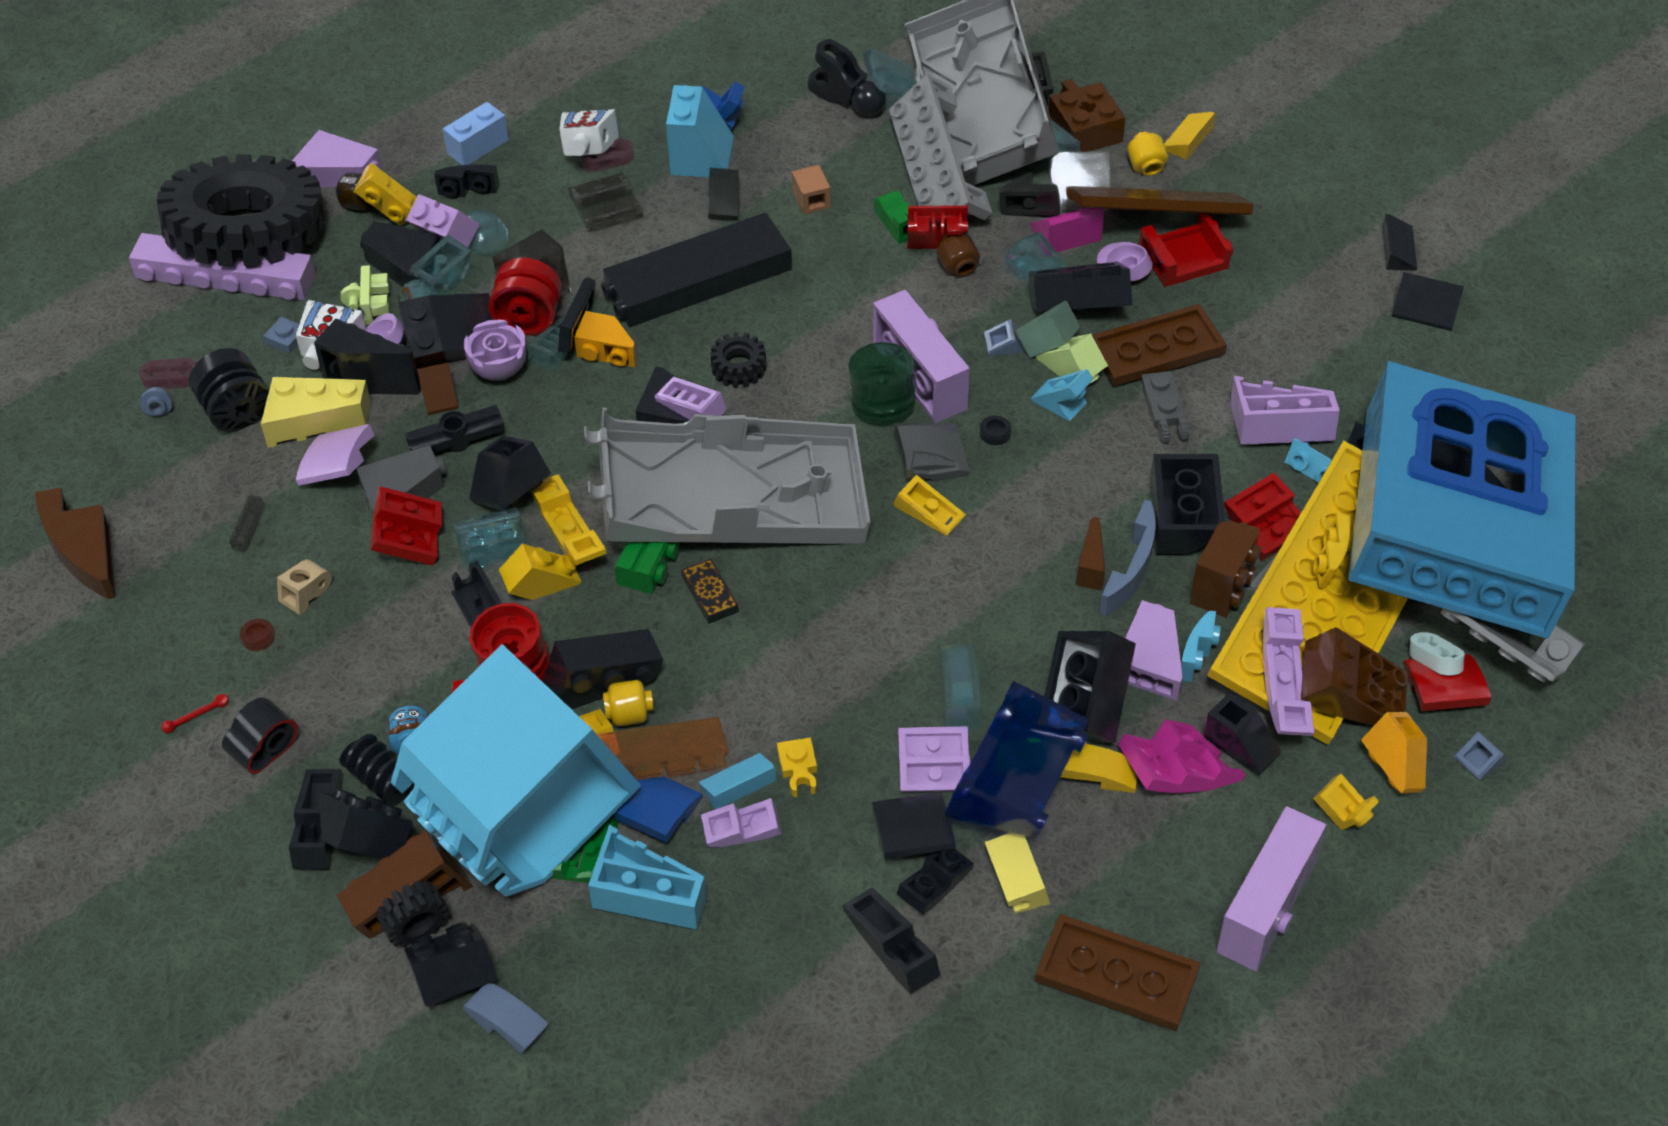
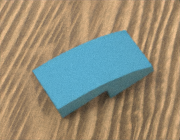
M1208 611L1196 624L1187 640L1181 663L1182 681L1192 682L1194 670L1201 671L1203 656L1209 657L1211 645L1218 646L1221 626L1214 625L1216 611Z

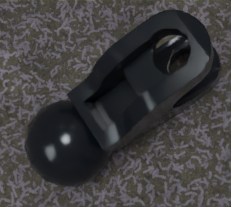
M832 39L821 41L817 45L815 60L821 67H818L809 74L808 88L819 98L827 102H841L847 107L852 103L853 108L861 115L875 116L880 113L886 105V93L879 83L866 81L868 74L859 67L855 56L849 49ZM824 51L833 53L835 55V58L826 54ZM817 80H823L826 82V84L819 83Z

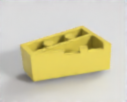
M273 377L261 421L267 447L277 446V442L297 439L298 442L307 440V436L367 425L371 401L366 380Z

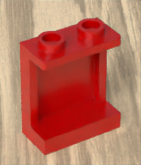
M1200 213L1199 221L1196 225L1158 235L1152 225L1141 228L1139 245L1147 251L1153 262L1152 269L1164 287L1229 269L1230 258L1233 255L1232 244L1228 239H1225L1219 230L1216 220H1212L1208 213Z

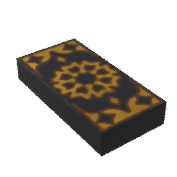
M712 559L681 570L682 578L708 624L739 612L736 600Z

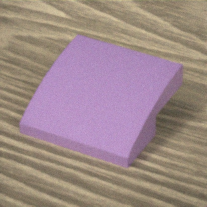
M370 424L320 434L309 446L300 463L296 476L298 486L350 475L364 461L359 449L374 436Z
M968 726L898 728L901 793L971 791Z

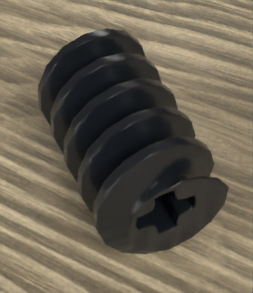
M366 734L360 739L351 742L341 753L339 758L340 765L347 768L348 772L356 776L360 782L365 783L366 787L374 791L377 797L386 801L387 805L396 806L400 804L412 790L413 784L401 793L391 783L398 757H396V753L393 750L387 749L385 743L378 741L374 734Z

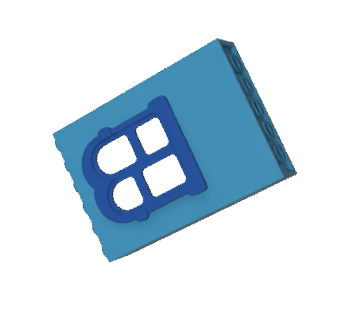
M1388 361L1367 409L1348 580L1549 639L1575 590L1576 415ZM1432 438L1472 450L1470 477L1440 470L1431 465ZM1489 449L1495 450V451H1498V452H1502V453H1505V454H1509V455H1512V456H1515V457H1519V458H1522V459H1525V460H1520V459H1517V458H1513V457H1510V456H1506V455H1503V454H1499V453L1490 451ZM1485 464L1525 475L1524 492H1516L1486 482Z

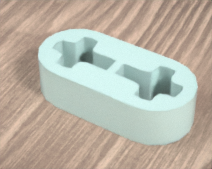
M1420 632L1411 636L1409 654L1416 661L1442 675H1457L1464 670L1465 654L1462 649L1433 633Z

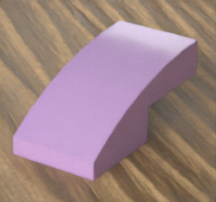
M771 798L739 810L732 803L701 814L706 842L709 847L730 846L768 839L782 834L776 805Z

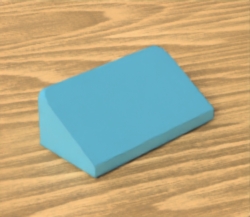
M758 753L698 783L715 810L777 781L776 768L767 758Z

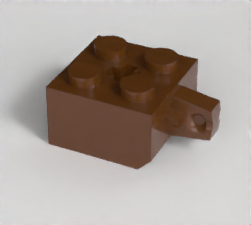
M1072 79L1062 81L1060 93L1050 96L1049 115L1053 129L1071 157L1123 142L1126 117L1102 82L1079 88Z
M1231 520L1218 524L1196 564L1190 604L1207 611H1216L1217 615L1225 618L1228 617L1232 608L1238 609L1245 595V590L1242 589L1245 584L1251 586L1258 567L1253 565L1256 564L1262 549L1261 546L1257 545L1260 533L1259 528L1244 522L1239 524Z

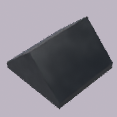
M1403 272L1392 317L1452 331L1464 286Z

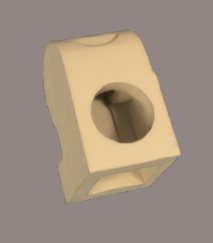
M311 560L301 561L277 577L278 602L297 614H302L309 608L310 600L314 597H319L329 588L332 581L331 573Z

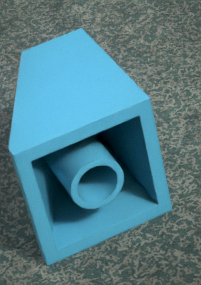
M674 85L666 121L670 175L709 177L710 167L729 169L734 136L703 87Z

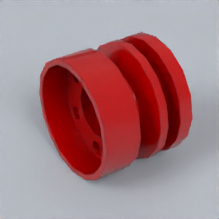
M516 603L498 604L481 613L470 628L469 638L478 665L480 666L503 644L542 681L549 662L550 653L536 614L528 607Z

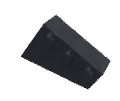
M1118 261L1029 271L1031 306L1035 311H1040V315L1063 301L1068 302L1072 312L1086 311L1088 308H1113L1133 305L1130 269Z
M649 629L559 640L554 642L542 682L572 710L604 699L603 693L608 692V688L612 683L639 680L642 684L655 681L663 657Z

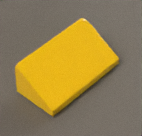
M1215 113L1189 114L1164 143L1167 152L1187 160L1214 128Z

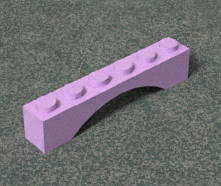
M141 233L129 256L135 278L145 281L155 280L169 282L174 285L185 284L200 288L223 289L229 292H246L258 296L282 297L288 300H305L316 276L311 255L299 253L292 255L283 251L284 258L269 262L264 257L259 258V265L244 266L243 261H236L233 267L218 266L217 260H213L209 264L195 262L194 255L186 259L176 253V248L170 249L161 235Z

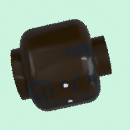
M346 173L338 181L336 196L343 208L364 212L374 207L354 192L363 173Z

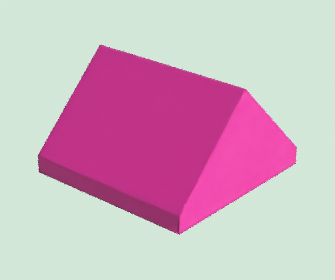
M1104 208L1079 209L1031 222L1030 227L1047 255L1101 241Z

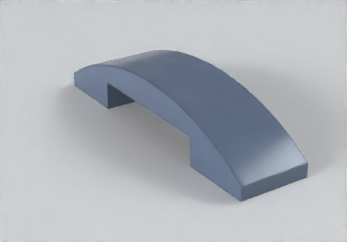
M1145 499L1134 523L1132 542L1139 544L1126 574L1112 571L1102 593L1101 615L1107 616L1121 607L1135 593L1147 573L1152 557L1156 528L1154 508L1149 500Z

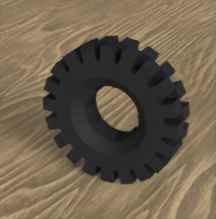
M251 154L236 155V161L230 163L226 156L212 158V167L200 161L189 165L190 172L181 169L174 173L172 180H166L160 187L161 192L157 194L161 231L165 243L170 249L176 248L178 255L186 259L194 255L195 262L209 264L216 257L218 266L231 267L234 266L237 258L243 259L244 266L259 265L258 256L261 255L269 262L284 258L283 251L293 255L304 249L303 243L311 244L317 239V232L321 233L324 226L321 187L316 175L311 176V171L303 165L296 168V162L285 158L276 163L275 156L260 155L256 162H252ZM240 209H254L262 211L259 213L243 216L222 215L226 212Z

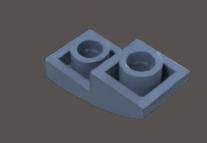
M493 983L483 985L462 1008L489 1034L493 1030L497 1031L520 1054L528 1048L549 1024L521 1000Z

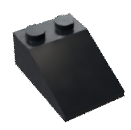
M489 293L427 295L398 302L402 326L408 348L413 350L416 369L466 359L464 350L465 337L469 338L477 324L493 320L488 309Z

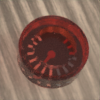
M253 619L242 626L240 638L246 649L262 651L272 645L275 640V632L269 621Z

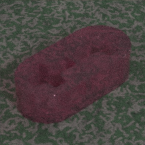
M626 139L614 140L613 144L604 153L580 156L583 169L590 172L627 165L634 159L633 144Z
M190 358L148 361L140 367L139 375L143 386L147 389L152 387H160L162 389L190 387V372L196 362Z

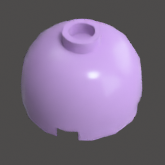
M505 320L485 321L473 328V333L469 338L465 337V356L471 369L482 378L491 381L508 379L520 371L526 360L525 334L519 326L516 325V328L509 326Z

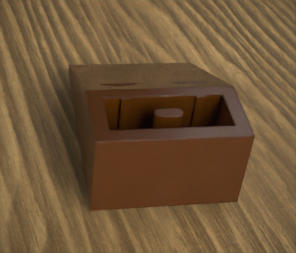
M1335 627L1305 641L1301 700L1310 701L1311 706L1325 714L1375 725L1386 712H1406L1408 672Z

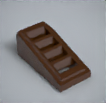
M1093 517L1089 523L1078 565L1076 584L1080 587L1101 591L1105 575L1101 524L1099 518Z

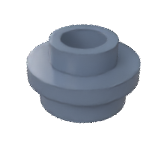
M152 387L142 394L140 407L145 414L151 417L166 415L172 408V399L166 390L160 387ZM157 402L161 405H153L151 403Z

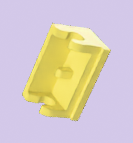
M1022 828L985 842L1009 907L1013 906L1015 913L1050 905L1045 886Z

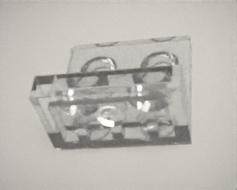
M1060 152L1049 157L1048 172L1051 173V184H1059L1060 210L1083 209L1065 196L1066 185L1110 187L1109 152Z

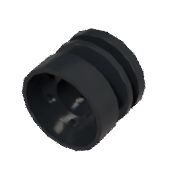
M234 348L218 349L205 355L195 364L190 372V389L199 404L203 406L204 412L209 417L212 425L221 431L236 432L262 419L269 388L264 383L262 377L257 374L256 368L245 353Z

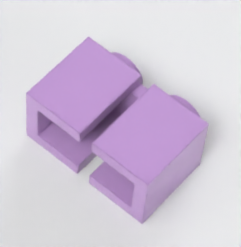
M418 194L406 218L407 222L425 233L438 235L439 239L465 250L468 249L480 225L461 211Z

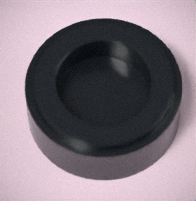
M989 416L980 424V437L987 444L1002 445L1011 437V424L1002 416Z

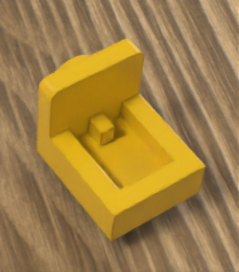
M1341 773L1334 776L1313 798L1341 830L1353 825L1357 828L1363 826L1373 817L1374 814L1371 810L1379 802L1375 796L1364 800Z

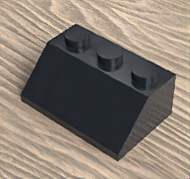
M1153 454L1150 483L1152 505L1155 513L1156 554H1190L1208 544L1218 524L1225 522L1218 454Z
M1058 631L1037 730L1088 742L1115 743L1136 643L1111 631Z

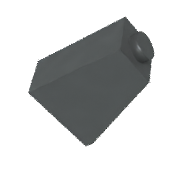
M430 445L356 468L360 486L372 517L380 486L430 498L443 488L441 475L446 474L441 456L435 457Z

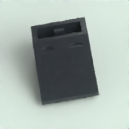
M337 318L314 341L323 379L366 380L369 394L419 395L421 392L413 350H410L405 345H398L384 339L379 334H372L352 323H346Z

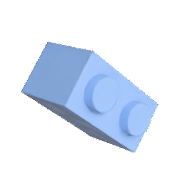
M488 102L443 128L447 154L461 165L471 164L509 140L505 115Z

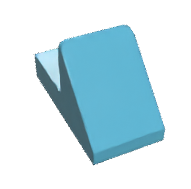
M1088 369L1049 379L1031 397V400L1071 421L1087 403L1083 395L1087 392L1085 388L1094 378Z

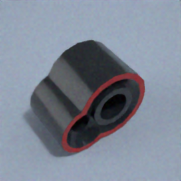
M264 697L257 698L247 703L234 718L231 728L222 740V748L249 773H260L291 747L298 732V725L271 700Z

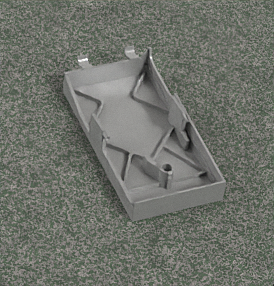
M603 408L599 431L593 432L584 426L586 442L592 445H599L602 486H594L588 481V492L591 498L603 500L606 541L859 544L866 542L871 522L855 424L746 417L745 415L716 416L694 414L692 419L687 422L672 424L619 420L611 417L607 413V408Z

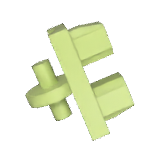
M370 265L361 266L360 286L357 283H351L350 286H346L341 291L340 300L345 306L355 310L361 307L364 311L365 325L370 324L374 320V316L390 313L388 294L374 295L390 293L388 273L372 274Z

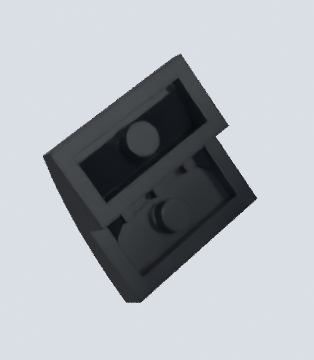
M942 792L872 802L873 815L879 832V842L885 859L956 849L954 834Z

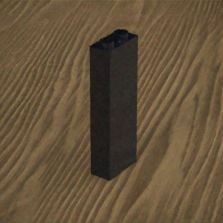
M765 212L604 268V282L601 283V288L607 300L612 299L613 309L617 318H623L630 328L792 270V250Z

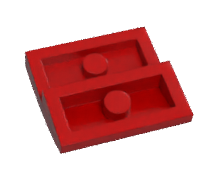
M1275 473L1270 474L1224 503L1231 521L1239 524L1244 522L1259 528L1260 533L1257 545L1262 547L1259 556L1261 561H1264L1281 549L1302 513L1293 503L1295 494Z
M380 486L373 514L370 550L434 565L438 557L437 533L442 526V502Z
M1465 654L1464 670L1457 675L1439 674L1415 659L1403 660L1404 669L1408 672L1407 679L1410 689L1415 690L1421 711L1490 704L1492 697L1481 669L1471 654Z

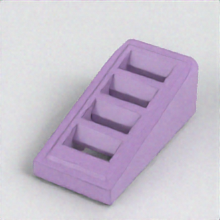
M673 377L654 396L658 403L689 420L692 419L694 414L722 416L726 411V405L721 392ZM679 390L681 391L676 397H673Z

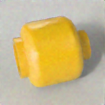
M1149 132L1138 133L1127 147V154L1132 168L1135 172L1142 173L1144 176L1160 173L1168 161L1166 147L1163 139L1158 134Z
M639 680L612 683L608 688V692L603 693L606 718L611 719L615 726L642 724L647 719V711L654 710L651 690L644 691V686Z

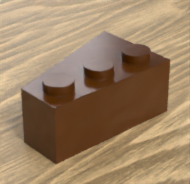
M425 830L421 834L410 838L403 847L392 855L381 859L373 869L362 877L351 881L336 896L354 928L371 939L384 932L376 917L379 914L377 912L378 907L384 906L382 901L385 898H392L391 893L397 890L398 893L402 891V886L408 884L412 887L415 881H420L421 884L424 881H429L430 884L433 883L441 896L459 887L466 891L472 888L473 885L458 860Z

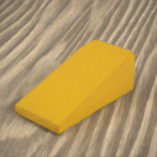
M917 475L900 491L893 503L899 510L946 536L966 516L963 511ZM952 516V521L948 525H945V523Z

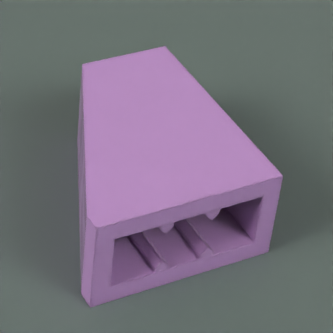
M321 130L317 131L292 160L296 162V168L303 165L311 171V176L316 175L321 188H336L338 181L344 174L351 172L363 173L370 163H373L382 170L378 149Z
M1142 600L1125 637L1136 643L1128 685L1178 701L1183 676L1174 610L1165 608L1160 604H1152Z

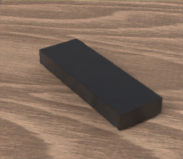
M584 278L560 325L558 351L569 353L575 343L574 336L585 311L590 312L594 305L596 286L594 279Z

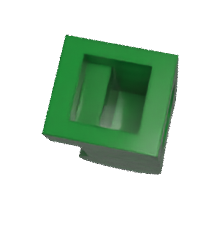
M895 190L875 198L874 208L879 219L898 244L907 241V233H903V226L908 225V206L910 205L905 202L901 193Z

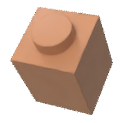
M819 165L792 171V192L803 214L831 208L830 185Z

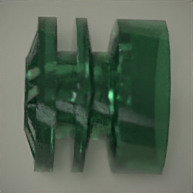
M878 342L859 348L851 356L848 364L853 413L860 420L879 426L892 425L905 420L914 411L916 405L913 356L906 348L895 343Z

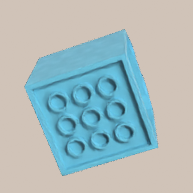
M503 644L402 742L391 783L401 793L412 783L415 784L414 789L404 800V803L419 817L417 820L439 840L438 842L481 883L486 886L500 874H506L494 886L505 897L544 884L553 875V872L548 870H553L562 861L566 862L641 787V784L593 729Z

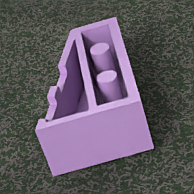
M1233 377L1230 404L1240 444L1293 442L1294 438L1302 442L1335 440L1340 410L1334 391L1293 385L1291 390L1273 387L1272 381L1263 380V385L1243 382L1244 377Z

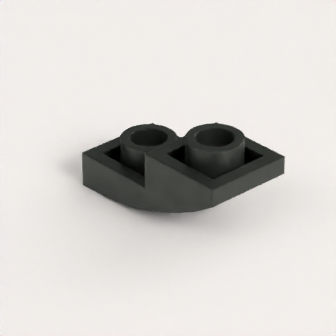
M710 167L708 218L737 221L739 170Z

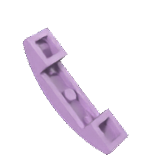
M1267 607L1264 616L1263 658L1266 692L1274 726L1278 734L1313 736L1314 726L1311 702L1301 700L1303 675L1299 646L1304 639L1300 609Z

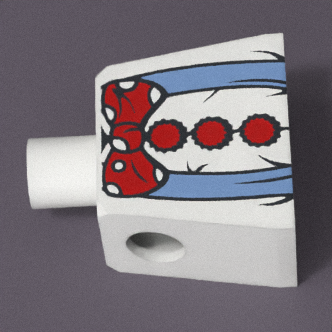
M615 109L563 112L561 115L559 129L563 152L566 156L604 153L619 137Z
M308 300L296 334L300 353L304 356L302 359L303 364L313 370L319 369L320 365L314 341L335 318L346 323H352L358 328L365 330L362 311Z

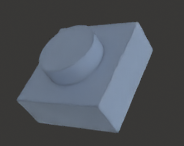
M280 317L263 336L265 344L291 353L298 345L296 334L299 324Z

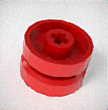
M526 257L513 258L503 263L497 270L494 288L492 289L488 309L492 319L505 320L509 326L516 328V325L519 326L525 336L537 335L548 330L554 322L562 284L559 275L549 265L536 259Z

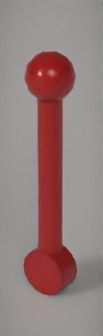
M218 694L213 702L174 721H164L161 729L164 733H172L175 727L216 707H226L229 703L228 697L225 694Z

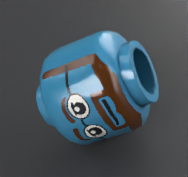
M404 706L398 708L390 715L387 725L388 743L394 752L399 754L402 742L429 716V713L417 706Z

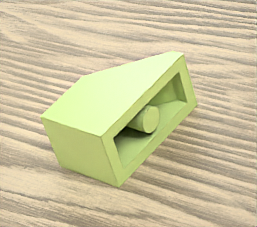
M1091 334L1072 337L1066 344L1036 355L1037 360L1059 376L1088 369L1094 378L1090 383L1100 377L1098 373L1108 366Z

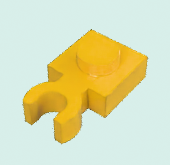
M811 737L777 743L783 778L791 777V795L798 797L797 786L800 784H807L810 787L811 794H815L816 779L811 773H817V764Z

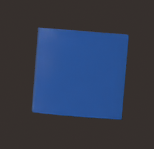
M641 767L632 774L641 784V787L611 817L667 843L681 821L687 822L703 798V794L652 770Z

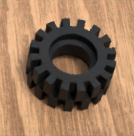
M733 332L734 337L731 338L729 334L723 335L724 341L718 338L715 341L716 345L711 347L710 355L713 376L716 377L718 382L723 380L724 386L728 387L730 383H733V388H738V384H743L744 388L749 387V381L753 384L758 383V378L762 379L764 377V371L766 372L767 368L766 349L763 342H758V337L756 336L749 339V333L745 332L743 337L739 336V332ZM734 357L749 359L744 363H731L728 361Z
M415 881L412 887L406 884L402 886L403 890L399 893L397 890L393 891L391 899L385 898L382 901L384 906L378 907L377 912L379 914L376 915L377 920L393 946L407 947L409 942L416 938L429 935L431 932L436 934L439 931L438 926H444L447 922L445 918L449 917V908L433 883L430 884L429 881H424L421 884L420 881Z

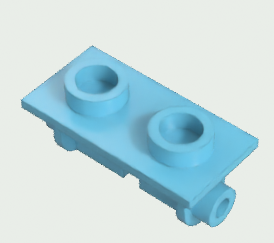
M1294 438L1284 462L1319 483L1332 460L1311 448L1309 443H1303Z

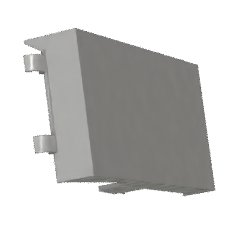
M963 0L905 23L917 65L915 70L916 82L918 83L928 74L950 85L958 107L951 113L944 110L942 112L966 183L975 185L1060 153L1016 0Z

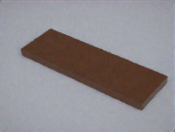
M1066 185L1065 194L1067 198L1082 208L1250 215L1253 212L1254 203L1235 193Z

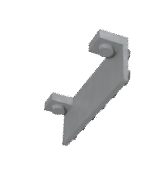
M926 74L889 110L918 206H968V215H974L986 220L992 214L986 192L965 182L942 112L944 110L951 113L958 107L950 85Z
M1444 608L1440 612L1454 623L1458 624L1459 621H1462L1470 626L1469 633L1480 641L1487 643L1490 640L1500 647L1498 652L1514 663L1520 660L1528 665L1529 669L1527 672L1542 682H1546L1547 679L1553 682L1562 678L1585 646L1584 642L1556 625L1549 639L1545 638L1538 650L1535 651L1492 622Z

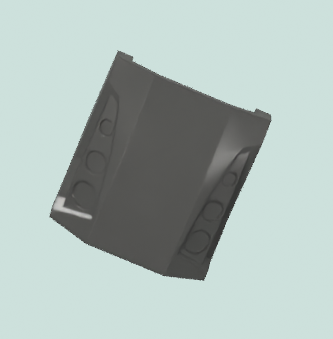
M926 422L894 423V433L900 442V450L903 453V461L906 464L907 478L913 479L917 475L922 480L931 479L939 481L969 476L966 455L956 425Z

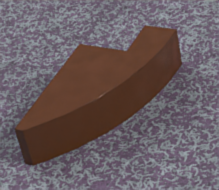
M61 488L35 492L37 510L53 550L62 564L86 587L107 599L115 598L110 528L102 504L69 510Z

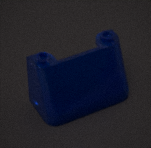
M1013 681L974 758L958 782L944 814L956 821L1030 837L1032 831L1040 834L1049 816L1043 810L1072 752L1075 751L1080 754L1089 737L1088 734L1083 732L1089 719Z

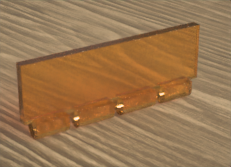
M719 717L597 734L627 770H631L636 780L662 777V765H665L667 775L695 772V760H698L701 770L726 767L725 755L729 754Z

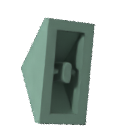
M1063 301L1014 332L1027 357L1031 358L1066 344L1080 329V325L1068 302Z

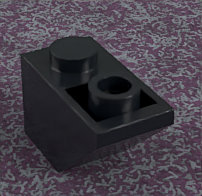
M1229 692L1208 713L1204 737L1258 776L1281 754L1279 746L1258 711Z

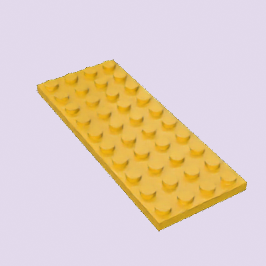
M1344 440L1207 674L1208 677L1269 712L1263 658L1264 616L1267 607L1300 609L1304 640L1300 644L1299 649L1303 675L1305 641L1335 627L1379 653L1408 599L1407 597L1348 580L1363 451ZM1337 514L1350 516V537L1346 554L1326 588L1319 587L1318 574L1314 573L1313 562L1315 555L1320 553L1324 547L1323 535L1325 528L1331 525ZM1311 706L1314 726L1313 737L1329 745L1344 718L1325 714Z

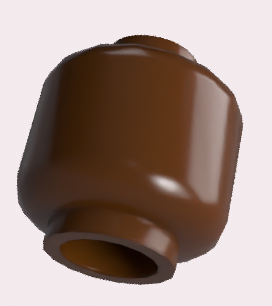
M962 233V236L946 234L937 247V256L948 274L965 277L973 273L977 268L980 253L969 234Z

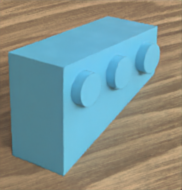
M609 825L588 885L592 908L697 930L707 899L704 876L668 856L664 858L648 850L646 844L638 840L634 842L619 834L618 829Z

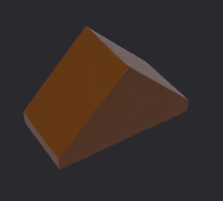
M448 362L417 368L428 416L459 409Z

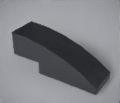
M306 769L294 810L295 827L289 845L292 869L329 868L333 846L322 841L318 797L320 791L334 794L335 789L341 790V769Z
M873 887L843 904L845 913L860 935L890 973L910 994L941 976L936 954L915 936L913 925Z

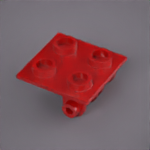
M908 206L907 249H937L946 234L962 236V233L967 234L968 206Z

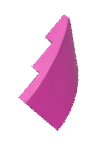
M1165 719L1151 740L1124 734L1118 743V746L1146 790L1169 793L1200 792L1242 781L1246 776L1240 768H1229L1219 759L1222 752L1207 741L1190 724Z

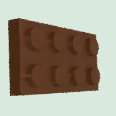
M1200 304L1092 335L1108 364L1103 370L1113 386L1141 379L1142 374L1164 372L1225 354L1227 347Z
M1060 914L1036 971L1035 981L1177 1031L1201 962Z

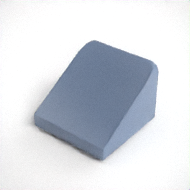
M1011 319L984 332L990 356L1025 352L1014 332L1018 327Z
M1479 732L1454 756L1479 780L1507 760V757Z

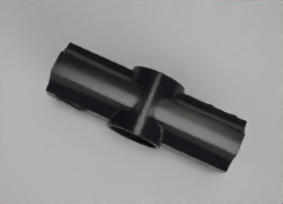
M497 405L465 415L460 411H449L440 417L439 423L407 432L405 436L410 451L430 445L433 453L444 449L456 453L466 450L473 440L505 431L500 411Z

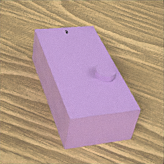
M906 290L874 302L873 345L933 421L938 423L968 410L970 368L941 334L936 322L932 318H928Z
M1288 806L1285 807L1224 916L1217 953L1256 972L1258 971L1278 932L1284 935L1290 926L1293 914L1289 912L1317 862L1327 824Z

